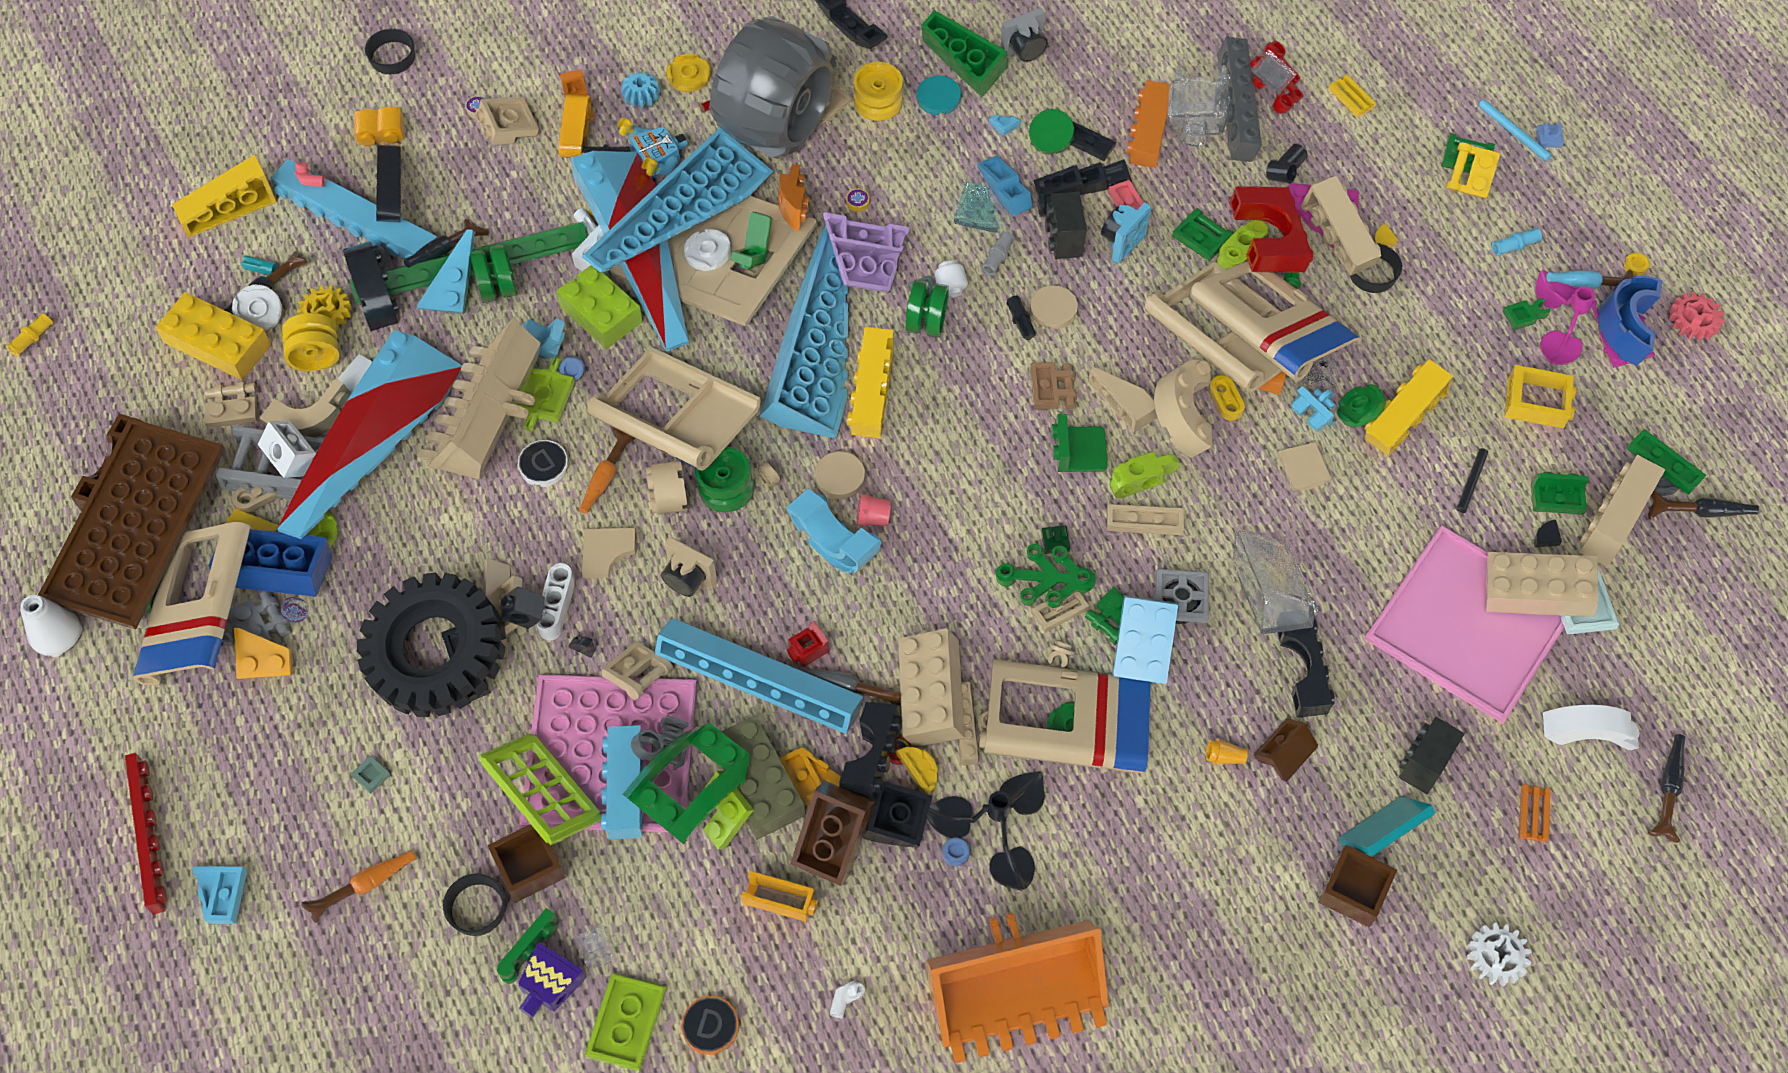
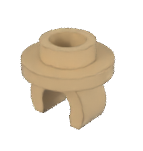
M1057 641L1056 645L1050 644L1049 648L1055 651L1049 655L1048 663L1053 664L1055 657L1060 655L1063 658L1061 667L1066 668L1069 664L1068 655H1075V652L1070 651L1072 646Z

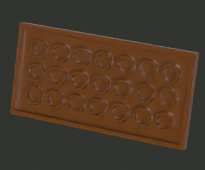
M129 418L37 596L55 602L63 608L136 630L225 451L224 446Z

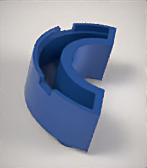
M1643 275L1634 276L1633 279L1628 280L1626 278L1607 296L1598 311L1599 329L1607 343L1621 360L1628 361L1635 366H1638L1654 349L1656 332L1648 328L1641 321L1638 313L1645 314L1660 298L1662 280Z

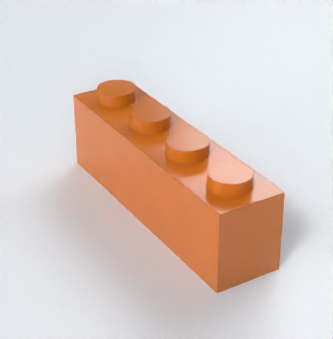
M1146 80L1145 88H1140L1137 102H1141V106L1136 105L1134 119L1138 121L1137 123H1132L1130 137H1134V140H1129L1126 154L1130 155V164L1156 168L1173 84Z

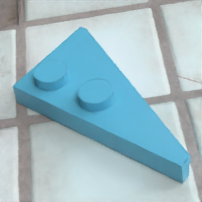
M473 230L465 231L417 304L418 309L465 313L471 268L470 251H473L475 237Z

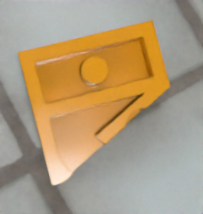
M234 628L237 679L293 674L291 648L274 643L245 629Z
M803 747L779 758L804 806L810 804L814 790L824 780L839 786L841 776L831 770L830 766L822 760L815 759L813 754Z

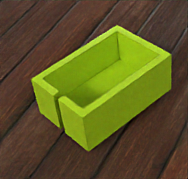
M592 265L576 276L577 281L571 279L556 290L559 306L606 350L643 322L640 306L603 272L600 273Z

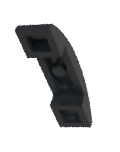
M816 0L817 5L828 20L855 44L871 49L888 38V35L874 23L869 26L847 7L846 0Z

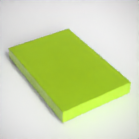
M611 973L584 1056L641 1072L667 988Z

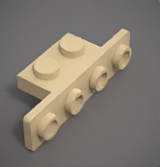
M488 559L485 561L483 593L501 616L502 608L500 604L503 596L517 586L522 588V578L516 576L510 578L509 564ZM501 620L500 622L505 627L506 639L501 640V642L506 647L507 634L517 628L518 625Z

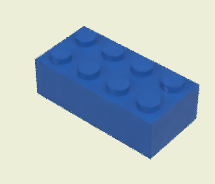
M250 529L235 588L317 597L332 559L327 538L305 535L302 539L281 532ZM213 554V556H212V558H211V560H210V563H209V565H208V566H209V569H211L212 562H213V558H214V554Z

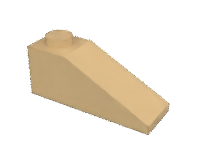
M1096 367L1090 369L1088 382L1133 433L1157 419L1154 397L1149 395L1143 388Z

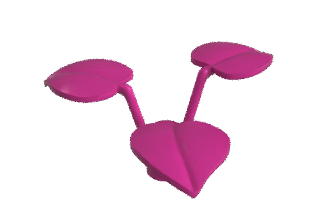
M1542 270L1536 282L1537 299H1544L1543 305L1551 309L1559 308L1562 304L1566 306L1571 304L1575 312L1566 335L1560 331H1551L1546 333L1540 342L1541 352L1548 362L1555 365H1566L1578 359L1583 348L1580 339L1570 337L1578 316L1589 312L1592 307L1596 322L1599 324L1596 307L1597 301L1594 300L1595 293L1591 288L1585 286L1576 288L1563 283L1547 281V274L1549 272ZM1638 314L1641 321L1644 323L1646 318Z

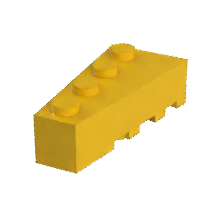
M254 154L173 203L172 206L189 238L274 204L276 199Z
M864 327L861 350L859 349L857 358L859 369L855 370L854 375L856 391L852 390L850 405H853V411H849L847 417V426H851V435L881 439L893 362L894 330Z

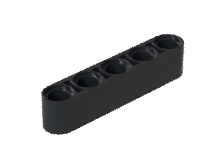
M377 145V222L401 223V146Z

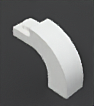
M1575 705L1543 712L1544 737L1559 745L1584 739H1601L1611 741L1627 750L1639 748V729L1637 723L1631 721V713L1626 710L1603 705Z

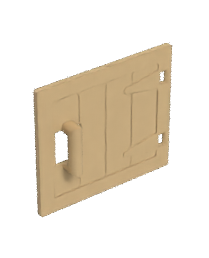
M749 196L742 202L667 239L680 301L747 326L817 226V220L806 216V221L801 222L800 230L796 231L784 220L777 205ZM755 211L773 218L765 263L753 266V269H746L743 274L731 270L736 262L731 261V255L723 266L709 271L696 270L688 264L685 258L684 245L687 239L698 231L699 234L705 232L706 229L723 232L731 243L732 252L743 249L745 246L750 212ZM620 264L611 268L610 272L612 275L628 281Z

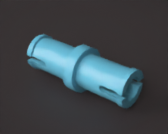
M1535 227L1522 233H1512L1508 238L1492 242V250L1497 256L1512 250L1520 251L1524 246L1542 241L1541 231Z

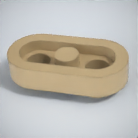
M240 487L232 495L235 509L250 513L278 499L275 497V494L279 490L262 495V490L259 487H254L251 493H246L245 490L247 489ZM245 500H251L249 503L243 504Z

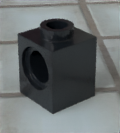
M517 586L508 594H505L501 600V619L529 629L542 620L545 597Z

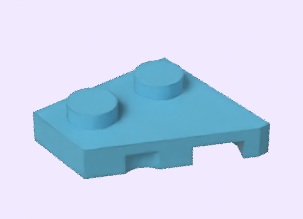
M193 866V875L197 877L199 889H197L198 896L203 903L202 912L204 920L209 924H236L248 870L244 867Z

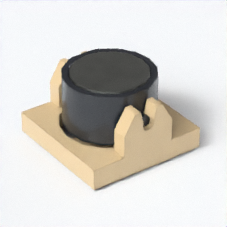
M669 537L665 543L668 564L661 573L664 583L675 592L687 597H692L701 584L713 590L717 584L714 559Z

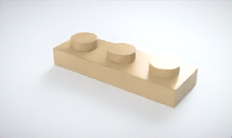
M1108 504L1106 531L1183 535L1184 508Z

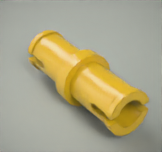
M40 313L30 325L20 329L21 333L7 344L6 348L14 356L19 357L27 347L39 341V336L53 325V321L44 313Z

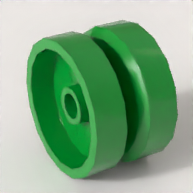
M503 244L491 246L490 255L492 262L488 263L486 254L482 249L470 251L483 303L496 300L497 296L494 285L497 284L504 298L516 296L513 284L515 279Z
M914 281L906 310V332L919 334L926 320L925 331L927 336L940 338L947 310L949 285L936 283L929 297L928 282Z
M726 447L705 470L695 468L701 500L708 508L716 512H732L745 506L752 498L754 484L748 458L741 451Z

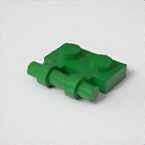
M1113 587L1096 605V608L1102 613L1098 615L1090 609L1086 613L1085 618L1091 622V626L1097 631L1100 629L1110 637V642L1117 645L1119 628L1115 629L1107 621L1111 619L1115 624L1120 625L1124 595Z

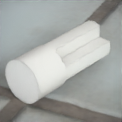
M581 208L574 213V218L577 222L583 221L586 234L589 236L597 225L586 209Z

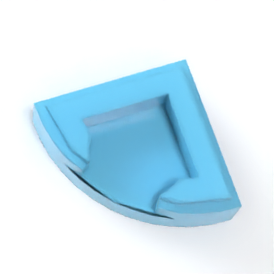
M995 115L989 118V123L1002 136L1021 126V121L1014 116L1010 118Z

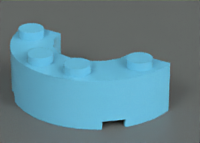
M808 488L786 507L798 531L804 529L810 537L807 541L810 546L831 565L842 572L850 574L853 571L856 573L880 551L882 543L877 535L874 533L869 534L863 528L859 529L855 534L849 531L843 522L838 521L828 507L827 500L820 493L815 494Z

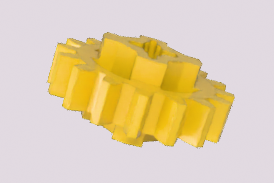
M320 285L318 291L311 288L310 295L303 294L305 301H298L300 307L297 309L298 315L318 313L328 316L335 322L337 331L339 330V324H347L345 318H351L349 310H352V306L347 294H343L341 288L334 290L332 285L328 289H324L323 285Z

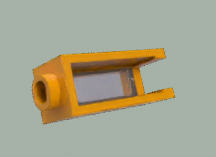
M753 871L749 872V886L747 891L742 892L741 895L743 905L804 921L805 923H807L809 915L814 916L818 899H814L813 888Z

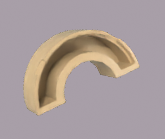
M1199 359L1189 360L1161 377L1157 383L1154 395L1155 410L1161 427L1166 426L1172 436L1169 440L1178 450L1190 458L1212 447V425L1206 422L1198 413L1193 398L1194 393L1211 384V363Z

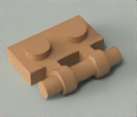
M1055 362L1031 363L1030 372L1034 410L1058 409L1059 400H1063L1066 403L1067 409H1074L1076 407L1077 392L1073 386L1075 373L1072 371L1071 364L1064 363L1062 370H1056ZM1057 382L1064 383V389H1058Z

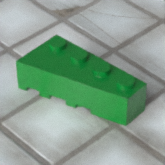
M936 10L921 25L923 42L981 97L988 92L1008 67L1006 50Z

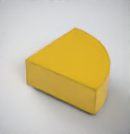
M1385 223L1377 229L1374 242L1393 247L1397 245L1398 239Z

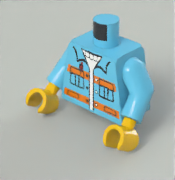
M625 117L621 118L617 124V127L621 128L619 130L621 136L629 135L631 151L638 153L643 162L641 168L647 169L646 173L651 176L652 180L660 175L668 176L680 163L679 150L688 146L683 133L671 138L666 128H640L633 125Z

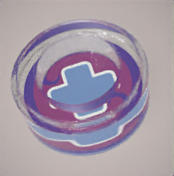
M289 597L283 601L280 613L285 620L298 623L306 618L309 607L303 599Z

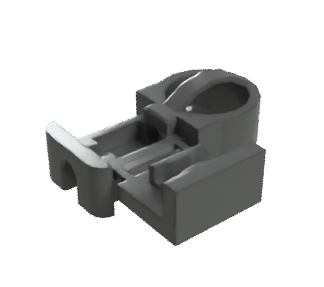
M670 715L665 716L661 719L660 726L663 727L662 733L657 734L652 730L646 729L632 738L631 748L633 753L640 759L651 761L666 746L682 735L683 729L688 727L689 723ZM641 742L650 743L652 751L647 752L642 747ZM686 749L670 762V764L674 765L673 770L684 765Z

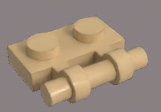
M237 382L233 386L223 387V385H214L213 388L204 389L206 399L215 398V402L205 403L206 427L213 428L257 422V400L255 396L247 397V393L257 391L256 384ZM237 395V399L225 400V396Z

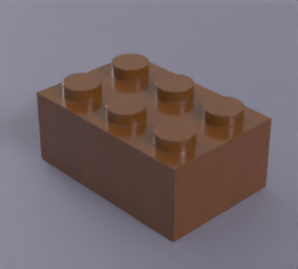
M824 780L814 790L790 865L841 886L851 874L875 801Z

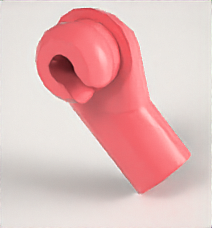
M306 162L296 163L295 176L302 185L313 187L325 186V176L312 175L310 170H308Z

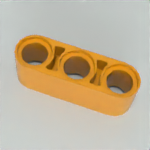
M566 94L558 146L560 157L572 158L582 155L583 146H586L591 114V96Z

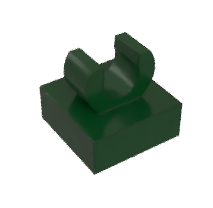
M1066 525L1041 528L1045 554H1052V550L1056 546H1064L1067 552H1070L1071 547Z

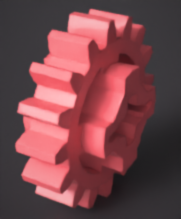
M1692 292L1690 296L1683 293L1681 298L1677 297L1669 310L1671 315L1668 319L1669 321H1675L1672 328H1679V335L1686 333L1689 340L1696 336L1697 340L1701 341L1703 337L1709 340L1712 335L1718 333L1725 321L1722 319L1724 312L1718 311L1721 305H1714L1712 303L1714 298L1706 299L1705 293H1702L1700 297L1695 292Z

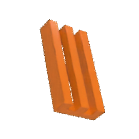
M1527 784L1521 786L1518 838L1545 843L1549 840L1551 789L1545 788L1543 790L1538 786L1531 788ZM1528 794H1533L1531 833H1527ZM1539 796H1542L1541 835H1538Z

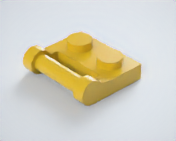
M1459 143L1457 149L1459 154L1451 180L1447 181L1446 189L1487 199L1501 153L1474 147L1466 143ZM1468 154L1474 155L1466 185H1462L1459 182Z

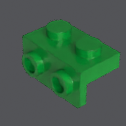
M1552 472L1538 473L1531 484L1533 511L1584 515L1587 511L1585 487L1589 482L1588 476H1580L1575 473L1567 475L1554 474Z

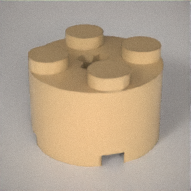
M681 461L651 464V467H646L648 489H654V491H649L652 514L657 513L660 515L688 511Z

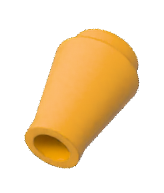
M1218 738L1216 740H1209L1207 744L1206 760L1212 762L1213 765L1245 764L1247 761L1248 750L1246 748L1238 747Z

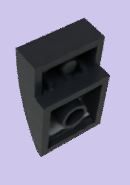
M884 781L883 791L877 795L863 839L888 845L919 848L932 795Z

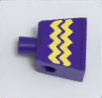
M538 943L518 983L520 990L528 995L519 1009L531 1018L535 1016L542 1005L555 1012L586 979L584 971L546 946Z

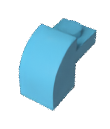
M556 318L545 327L528 319L522 327L541 343L538 357L551 359L558 355L565 335L562 332L565 322Z

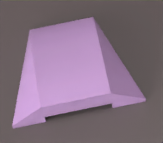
M824 212V220L844 285L889 292L897 269V261L904 247L902 245L910 227L888 224L883 227L846 220V216Z

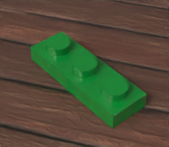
M1645 429L1627 447V450L1635 456L1639 455L1664 468L1665 471L1662 476L1687 495L1706 477V474Z

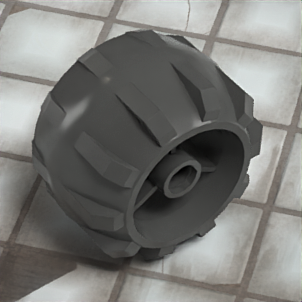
M774 16L748 22L728 45L713 79L709 107L710 114L714 121H716L717 126L738 142L775 159L800 150L804 146L805 140L813 131L817 130L822 122L821 118L828 102H831L834 92L832 87L834 76L837 73V64L829 43Z

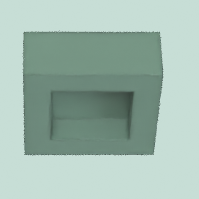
M371 755L350 774L369 794H372L391 776Z

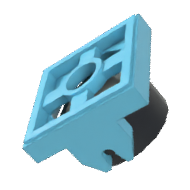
M1144 202L1137 210L1128 205L1117 206L1106 219L1101 235L1110 241L1113 247L1112 260L1116 263H1121L1146 236L1151 213V206Z

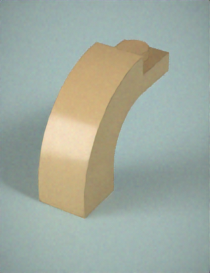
M335 378L323 396L314 405L303 409H294L274 398L260 419L266 426L269 421L290 420L302 436L315 437L330 430L340 413L339 407L347 402L351 392L343 382Z

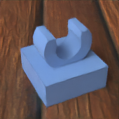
M1549 123L1537 125L1536 135L1538 144L1543 148H1562L1564 140L1561 123H1557V125H1549Z

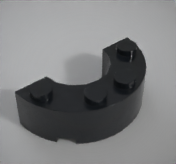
M369 241L343 249L344 257L370 331L399 323L396 314L400 313L396 299H390L384 281L389 279L385 267H380L379 265L383 261L378 245L373 246L372 242Z

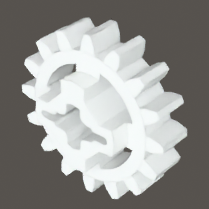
M1493 923L1490 929L1484 925L1480 929V933L1476 931L1471 938L1474 941H1470L1467 945V948L1472 950L1467 955V959L1475 961L1471 969H1479L1481 971L1479 974L1480 979L1488 976L1490 985L1499 980L1502 987L1508 983V980L1512 984L1516 983L1519 977L1522 978L1527 973L1525 968L1531 965V961L1525 957L1531 954V950L1524 949L1523 945L1527 940H1519L1517 938L1519 935L1518 930L1510 933L1509 925L1505 924L1502 929H1499L1498 924ZM1489 938H1496V940H1495L1494 942H1491V941L1484 942L1485 940H1487V939H1489ZM1498 948H1499V951H1500V956L1502 957V959H1501L1500 961H1499L1500 957H1498V956H1499V952L1496 951ZM1505 966L1509 968L1514 967L1510 971H1502Z

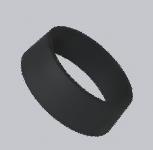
M384 29L376 32L367 40L365 54L372 67L379 73L386 75L399 74L407 70L414 62V41L403 30ZM387 43H403L411 49L405 59L394 64H380L372 60L374 52L380 46Z
M1379 243L1377 244L1382 255L1380 258L1392 267L1394 279L1387 283L1377 284L1362 279L1357 273L1350 276L1352 282L1358 288L1370 293H1381L1389 290L1402 272V261L1399 255L1390 247Z
M474 873L459 878L449 887L444 896L443 912L446 920L453 928L465 935L481 936L491 932L500 924L505 913V896L501 885L494 878L485 874ZM473 885H486L493 888L502 900L501 910L496 919L488 926L478 930L459 928L452 916L453 903L459 893Z

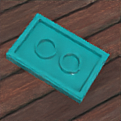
M1400 796L1338 839L1343 847L1346 844L1366 855L1373 856L1435 815L1436 812L1432 804Z

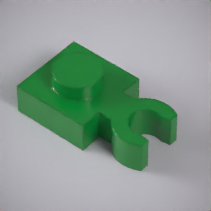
M1537 299L1533 305H1529L1528 301L1525 300L1505 306L1503 313L1513 330H1518L1536 324L1538 319L1547 318L1551 310H1541L1540 307L1543 306L1545 300Z

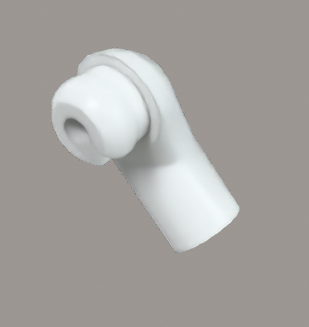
M852 981L837 988L830 1015L843 1018L846 1005L864 995V985L861 982Z

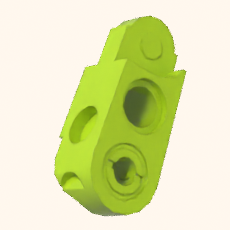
M1260 220L1249 221L1245 226L1242 225L1222 245L1217 264L1227 270L1248 261L1246 253L1252 239L1267 238L1269 234L1268 226Z
M1154 452L1128 459L1127 462L1118 465L1113 471L1112 480L1109 484L1116 498H1124L1167 483L1164 476L1179 469L1180 462L1175 454H1168L1157 458Z

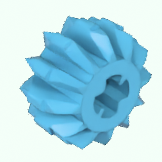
M639 70L635 75L629 73V78H623L621 88L626 104H631L633 109L638 105L643 109L645 104L652 107L653 101H658L660 92L655 75L650 76L648 71L641 74Z

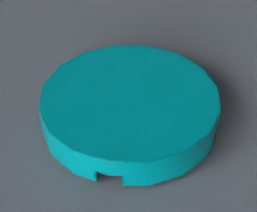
M945 76L928 77L920 82L917 88L918 105L922 110L932 115H939L940 113L949 114L957 109L960 104L961 89L951 78Z

